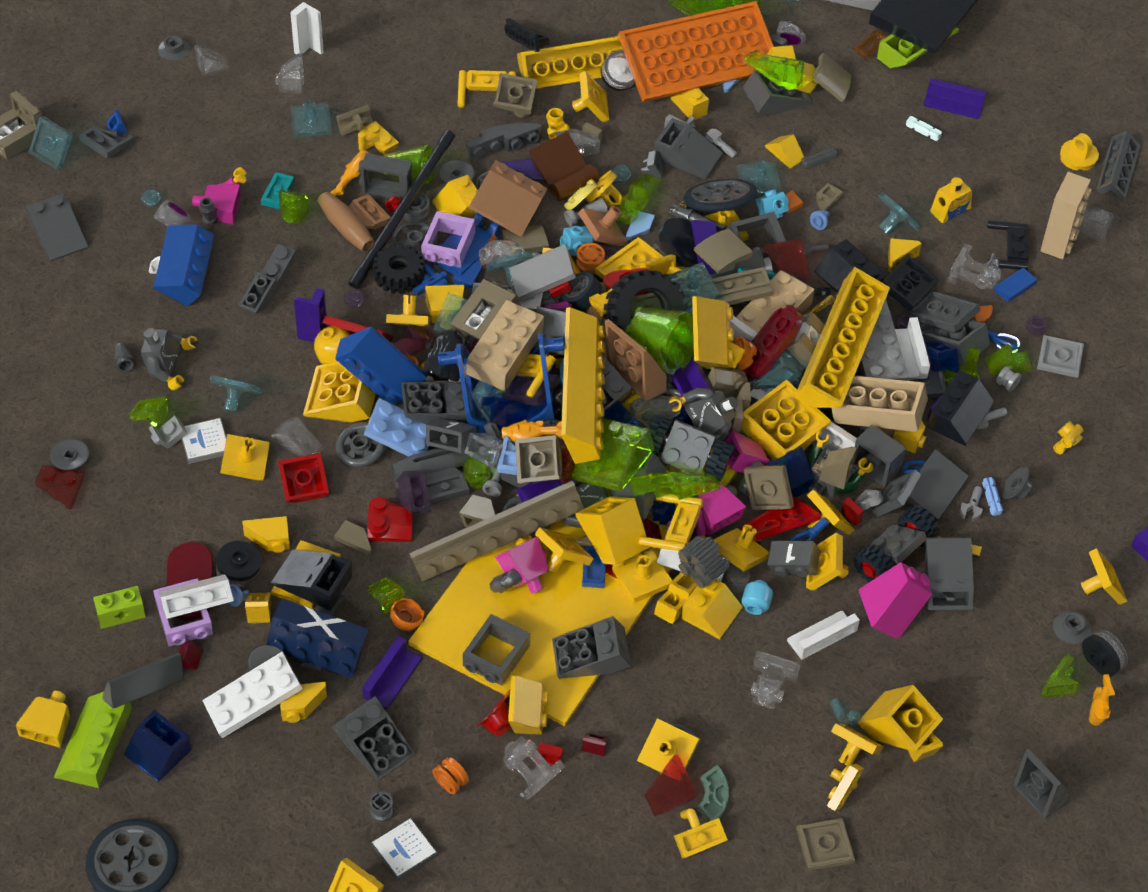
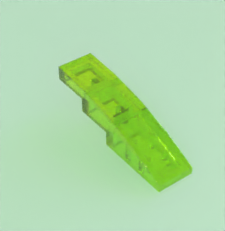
M643 173L630 184L629 192L621 198V204L618 208L622 214L616 221L631 225L647 206L662 178Z
M695 472L654 473L627 479L628 487L634 496L653 491L656 498L675 493L677 498L681 500L721 489L714 475Z

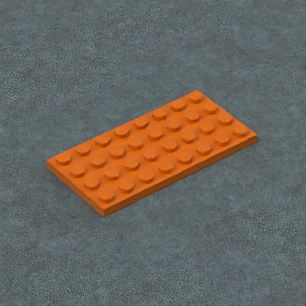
M756 1L624 30L618 33L642 102L677 95L693 88L703 89L734 80L746 79L750 77L754 70L770 73L769 67L765 63V56L771 47L774 46Z

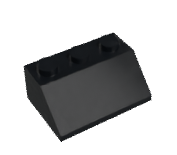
M847 239L832 247L814 270L837 293H839L844 279L854 267L880 282L887 276Z
M959 370L932 410L927 428L966 446L992 407L994 400L978 378Z

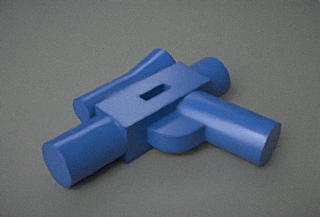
M425 264L424 271L426 275L423 277L424 280L420 285L413 288V292L419 295L425 291V286L448 285L446 272L435 273L430 264Z

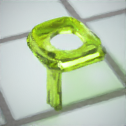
M969 347L965 367L956 364L948 365L944 372L945 383L950 385L954 379L953 377L957 375L959 370L980 379L979 374L976 372L980 350Z

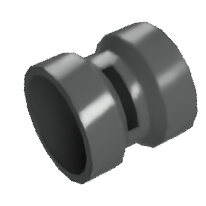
M384 791L374 793L369 800L370 815L376 822H387L393 817L394 813L392 796Z

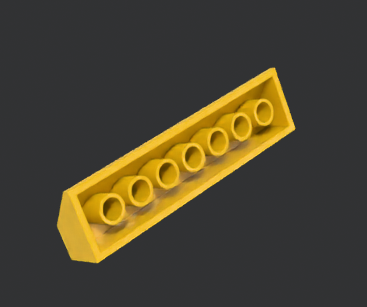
M616 36L540 49V52L517 53L521 76L537 79L536 89L579 82V74L584 71L593 79L602 78L600 71L605 59L612 54L625 53L619 37Z
M853 268L841 285L796 391L795 398L812 408H840L843 405L889 292V286L860 269Z
M569 307L566 308L561 436L574 463L578 464L601 459V450L604 448L601 433H604V426L601 417H604L602 401L605 400L602 385L605 384V378L602 369H605L603 353L606 352L603 338H606L604 326H600L597 317Z

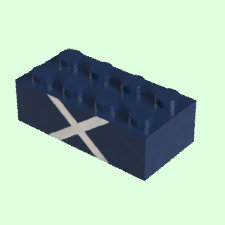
M281 599L273 616L266 645L279 648L287 656L352 678L359 663L369 629Z

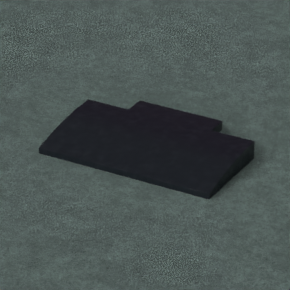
M881 0L870 14L869 25L936 53L977 0Z

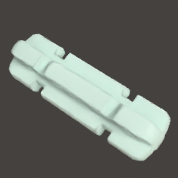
M913 116L907 119L906 126L909 128H915V131L927 137L931 136L930 138L935 141L940 139L942 132L939 129H933V126L921 120L917 121L918 119Z

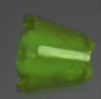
M639 306L636 309L635 316L631 324L626 327L625 333L647 350L664 372L673 375L680 367L685 368L694 355L693 314L687 311Z

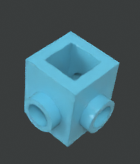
M776 189L764 192L765 196L755 199L760 215L774 212L776 217L780 218L784 212L789 211L787 196L784 192H776Z
M586 226L564 228L563 236L560 237V245L565 244L567 246L570 256H577V249L581 245L593 242V236Z

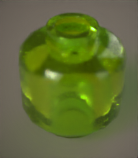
M480 455L470 457L463 464V479L474 489L482 488L487 480H491L490 462Z

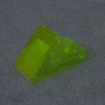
M1009 344L985 358L990 376L999 375L1006 366H1009L1014 373L1031 371V364L1026 351L1012 353Z
M164 396L139 400L128 416L133 421L148 420L151 425L159 428L168 416V398Z
M387 577L367 587L370 595L379 601L384 615L390 612L395 601L404 598L403 588Z
M1068 654L1064 656L1045 683L1041 697L1050 698L1076 694L1079 683L1070 678L1074 671V668L1071 667L1074 661L1073 657Z

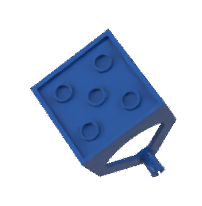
M543 333L538 334L539 346L529 354L541 356L544 381L532 398L528 397L526 392L535 377L516 375L506 393L499 395L497 392L498 388L469 375L465 376V371L467 372V358L470 355L465 345L461 343L456 344L455 351L438 352L439 366L457 364L459 367L467 422L469 425L476 426V443H491L484 429V426L489 421L496 422L501 434L503 427H508L523 420L543 421L544 427L557 425L552 368L548 373L546 355L549 356V352L564 351L563 337L546 339V335Z

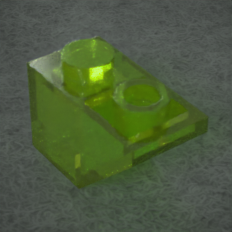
M292 190L279 191L281 219L288 223L300 224L310 209L309 196Z

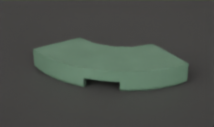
M717 764L699 778L704 787L705 795L703 801L697 806V810L708 822L722 817L729 798L726 776Z

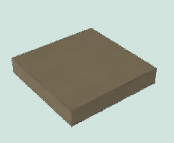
M786 465L755 466L744 469L752 510L791 509L794 507Z
M843 818L797 825L796 830L808 871L855 863V857Z

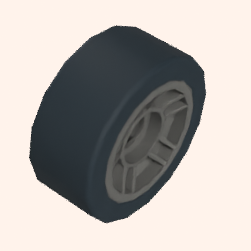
M589 272L575 274L576 278L569 281L572 289L561 294L562 300L568 301V304L571 303L573 309L583 311L592 306L589 297L597 293L601 294L602 287L600 282Z

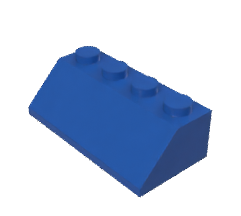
M169 225L153 288L185 306L192 304L202 292L214 234L199 225Z
M372 326L340 339L335 360L380 398L393 405L403 402L401 382H423L427 377L423 370Z

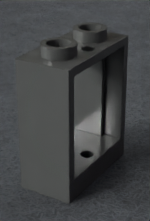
M366 153L364 159L359 162L358 171L361 172L359 185L362 186V193L387 198L398 196L402 200L413 184L412 161ZM372 171L399 176L400 183L372 178Z
M774 212L729 224L728 228L741 241L739 232L764 226L772 246L761 248L763 258H773L786 253L788 244Z
M491 614L463 652V666L469 672L477 673L485 677L487 681L503 686L530 647V633ZM489 634L514 646L501 667L475 655Z

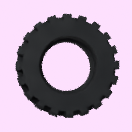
M656 270L635 271L619 278V282H615L611 286L613 290L607 293L606 299H608V303L604 304V311H607V316L604 317L605 320L609 319L645 350L665 347L660 337L687 317L684 316V310H688L687 304H683L682 300L686 297L684 292H679L680 285L677 282H672V277L669 275H663L660 271ZM643 290L654 293L659 299L662 308L658 324L650 330L639 329L632 322L629 313V306L633 296Z

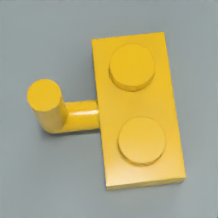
M376 121L365 126L358 133L359 150L366 151L374 146L385 155L399 147V142Z
M853 764L850 767L846 766L842 772L836 768L832 771L830 776L839 781L840 784L831 790L828 796L830 799L828 807L834 811L843 807L851 791L857 788V781L864 770L863 767Z
M690 808L681 811V818L688 819L691 825V829L674 835L682 858L728 841L719 818L700 824L694 809Z

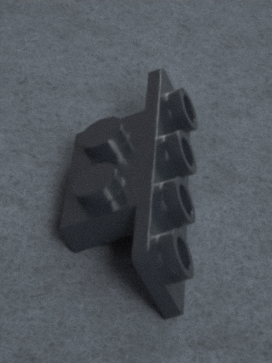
M511 18L506 19L504 29L509 38L534 52H540L543 46L550 45L548 36L535 29L531 30Z

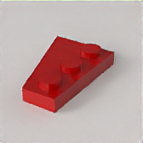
M792 496L794 507L791 509H770L744 525H751L752 529L755 528L757 530L753 540L759 541L820 520V513Z

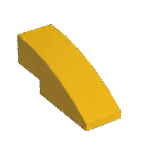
M680 572L670 583L667 592L657 601L654 615L671 624L676 622L682 614L683 604L697 587L690 574L684 575Z

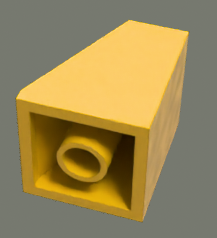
M609 496L575 513L576 518L603 564H613L614 567L626 563V559L638 557L643 554L642 551L650 548L649 546L640 545L638 542L641 536H647L635 498Z
M914 685L884 691L857 723L873 740L914 752L940 724L943 718Z

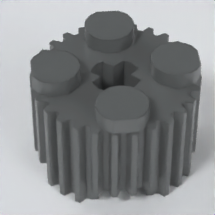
M697 536L678 553L679 559H681V563L678 565L679 569L684 575L690 574V577H693L699 588L710 585L729 568V561L727 558L723 559L720 555L721 553L718 552L720 548L718 543L714 539L712 540L710 536L706 539Z

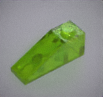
M750 52L744 57V62L778 86L794 90L803 83L804 61Z

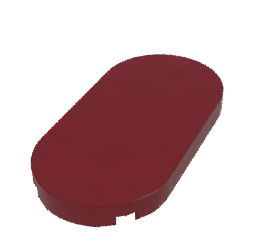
M787 305L784 309H777L751 341L756 346L757 353L752 357L753 363L747 369L742 370L748 378L757 379L765 375L796 336L802 324V314L797 308Z
M187 542L178 545L170 552L167 560L166 587L197 578L198 581L213 578L212 555L204 545L196 542ZM198 610L175 617L180 620L189 621L200 618L202 614Z

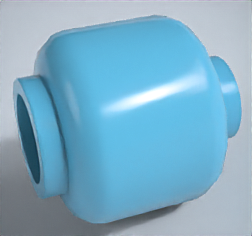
M762 580L750 582L745 587L742 605L750 614L760 615L770 608L773 590Z

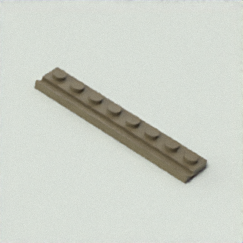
M765 267L682 285L678 289L679 292H684L686 297L682 299L683 304H687L688 310H684V315L693 308L692 296L726 301L729 305L773 295V288H771ZM647 293L632 298L629 313L632 322L638 327L659 322L662 308L657 296L654 293Z
M570 481L409 554L423 582L535 532L539 527L544 528L584 509L574 482Z

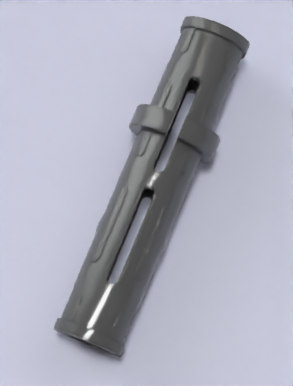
M676 203L672 205L674 210L670 208L669 211L671 216L686 219L690 222L693 220L715 222L695 213L691 208L688 210ZM715 222L717 233L727 229L726 225Z

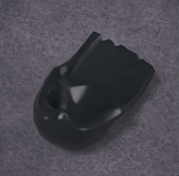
M448 329L440 332L428 350L423 371L458 382L460 379L459 367L457 364L439 366L438 352L455 351L456 344L460 343L467 348V341L464 336L455 330Z

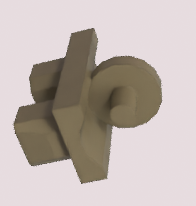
M368 105L336 116L341 135H346L356 130L361 131L365 126L373 122Z

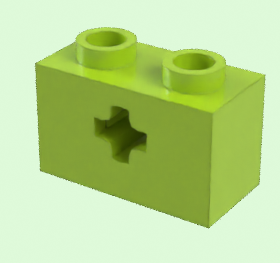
M138 586L93 597L101 629L146 618Z

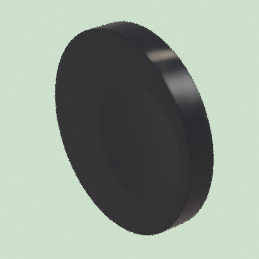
M682 218L667 220L659 230V241L667 255H675L676 262L684 267L700 268L697 253L694 251L695 241L692 222Z

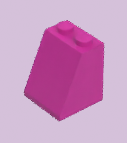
M900 562L858 589L871 627L895 639L901 637L932 595L929 586L931 582L928 576Z

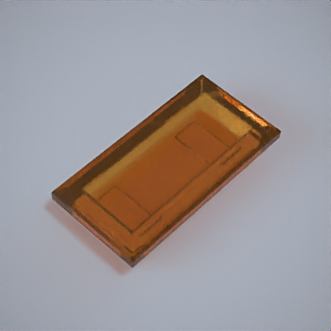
M875 29L855 45L852 50L867 59L879 49L880 41L887 38V36Z

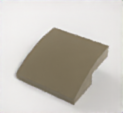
M823 52L818 58L819 66L813 71V80L842 102L850 87L851 74Z
M541 224L527 226L522 237L508 229H502L509 256L542 252L543 248H549L547 237Z
M729 228L708 237L694 247V251L717 274L734 270L737 262L751 259L753 251Z
M745 382L737 397L738 406L734 409L735 417L731 420L732 427L729 433L732 430L740 433L743 411L749 408L751 402L750 382Z

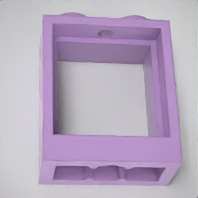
M436 211L421 245L423 259L448 266L461 267L476 233L475 219ZM441 231L462 236L457 250L433 245L437 232Z
M198 578L153 590L168 646L182 645L187 641L203 639L213 634L207 608L200 610L203 620L170 629L159 596V591L198 581Z

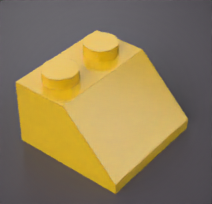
M465 175L449 181L432 200V203L439 212L473 219L477 212L470 209L469 206L478 190L469 176Z
M716 579L704 588L697 586L683 604L681 619L720 640L743 606L726 584Z
M511 676L508 721L514 733L543 734V727H547V713H544V705H548L549 692L545 691L543 683L519 676Z

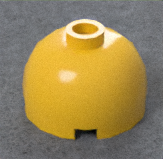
M328 326L317 334L314 341V351L321 364L337 361L335 357L340 339L352 335L348 330Z

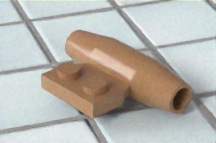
M324 192L318 198V204L332 225L347 241L364 253L369 252L375 243L368 229L376 230L381 228L391 218L369 194L352 200L349 206L330 192Z

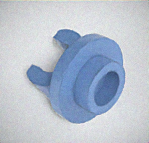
M824 209L813 212L810 216L811 225L818 230L825 229L828 226L827 217L831 213Z
M240 584L230 585L233 601L228 603L233 607L241 605L242 601H245L249 594L248 590L241 592Z

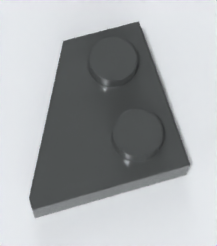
M93 126L79 135V141L108 159L132 144L134 136L128 135L125 138L117 136L116 131L104 130L103 128Z

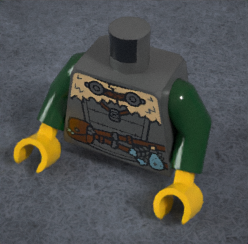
M818 431L816 433L817 445L813 446L807 463L808 482L812 484L808 488L809 492L814 489L819 494L825 492L829 496L834 497L837 494L854 491L863 480L864 474L870 473L873 470V464L870 463L868 467L864 468V464L867 463L866 458H862L859 461V467L853 464L852 474L844 490L820 481L821 471H818L822 459H826L829 452L833 450L827 446L822 448L824 444L830 441V436L827 434L825 440H820L822 431Z

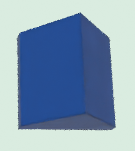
M116 110L106 122L108 129L116 131L117 135L127 133L120 111Z

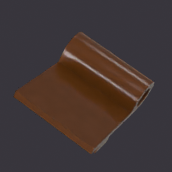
M568 131L529 151L536 170H539L551 194L558 201L566 199L580 188L585 187L590 179H593L595 182L599 181L596 168L591 164H585Z

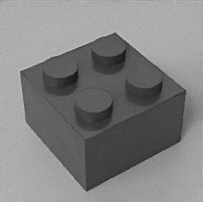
M871 425L856 439L855 447L857 449L854 464L859 467V461L862 458H866L867 463L864 464V468L872 463L873 470L865 474L883 487H886L890 481L901 473L906 447L899 441L889 437L883 430Z

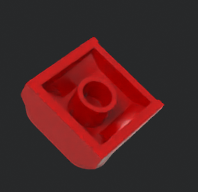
M321 453L278 461L286 503H299L320 499L329 495Z
M384 497L373 498L369 502L368 541L412 542L413 505L390 502Z

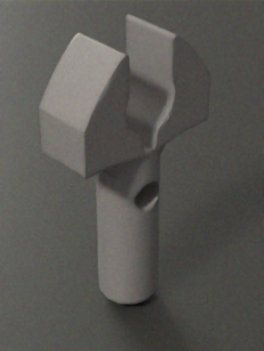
M710 129L706 133L705 138L714 146H718L731 158L737 155V152L721 139L722 133L719 130Z
M1003 407L988 412L978 429L987 428L989 420L1007 415V409Z
M976 486L968 504L962 502L960 514L963 519H965L966 512L970 511V509L974 513L972 522L981 517L983 509L978 507L983 491L981 487Z

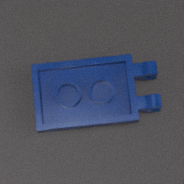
M476 213L473 218L475 219L476 233L462 266L456 267L437 262L432 263L454 276L456 273L462 275L480 258V254L493 233H495L496 242L498 243L497 237L502 233L498 228L501 225L492 222L488 230L485 231L481 229L486 224L483 221L485 217ZM452 234L440 246L457 250L462 236Z

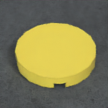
M590 179L585 187L577 190L568 199L564 207L567 210H572L598 184L593 179Z

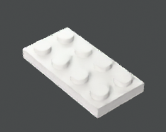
M280 652L202 701L219 735L224 738L303 688L283 652Z

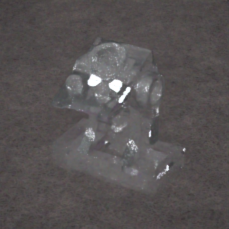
M965 244L950 269L948 283L955 285L957 280L961 279L981 289H993L1001 277V270L998 268L999 260L996 259L995 253H992L990 261L984 264L979 263L970 256L973 246Z
M757 650L753 669L762 671V675L758 676L757 682H753L750 694L754 695L752 703L774 710L777 703H782L785 694L782 687L785 679L797 682L801 664Z
M521 736L506 746L503 760L506 769L509 768L511 771L517 769L525 778L528 787L520 795L527 801L563 770L565 765L558 760L550 766L537 751L535 743ZM527 756L537 765L533 771L523 762Z

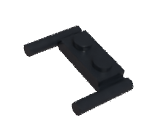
M987 221L988 229L1007 230V261L987 259V267L1016 270L1028 269L1027 224Z

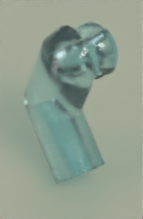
M833 699L829 702L837 721L852 726L856 725L860 720V713L857 710L845 711L840 699Z

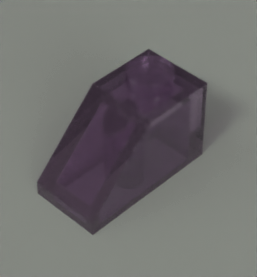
M404 471L395 481L398 502L410 513H430L432 509L424 471Z

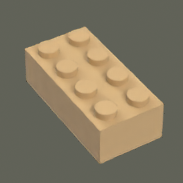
M1067 172L1054 199L1041 252L1063 259L1066 253L1070 254L1074 244L1072 241L1077 240L1080 232L1077 227L1080 228L1084 218L1081 213L1084 214L1088 204L1085 200L1089 199L1092 191L1089 188L1090 179Z
M780 270L770 281L773 295L752 300L736 318L758 333L770 316L779 308L784 309L787 305H792L803 314L813 302L814 288Z
M506 300L468 356L466 375L505 391L537 342L538 334L543 333L544 316Z
M854 376L843 405L840 408H831L834 422L867 427L873 425L876 428L918 432L928 401L926 386L924 382Z

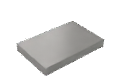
M565 244L509 268L519 302L576 278L570 254Z

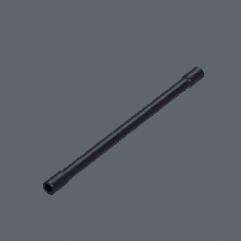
M445 130L436 148L359 268L352 275L348 282L349 286L359 289L374 263V257H377V253L382 251V248L386 245L438 161L454 140L455 134L452 131Z

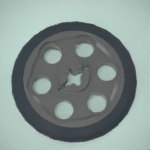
M721 179L704 182L686 191L683 199L685 204L694 210L719 212L746 206L756 199L758 190L753 183L748 181Z
M141 819L124 820L107 827L94 839L86 856L85 870L88 880L98 892H160L175 873L178 863V851L175 841L169 832L160 825ZM120 836H127L129 838V842L126 845L120 846L116 844V840ZM145 837L153 839V843L148 847L140 845V841ZM133 851L137 860H133L131 871L129 872L130 867L126 859H130ZM106 854L114 856V860L109 864L101 862V858ZM154 856H159L163 859L162 863L158 866L150 865L149 861ZM114 874H121L123 879L120 883L113 884L110 882V877ZM138 875H145L148 878L146 883L142 885L135 884L134 879Z

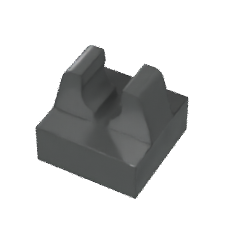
M656 150L649 152L648 158L642 162L645 168H642L641 171L646 176L653 175L654 178L663 177L665 163Z

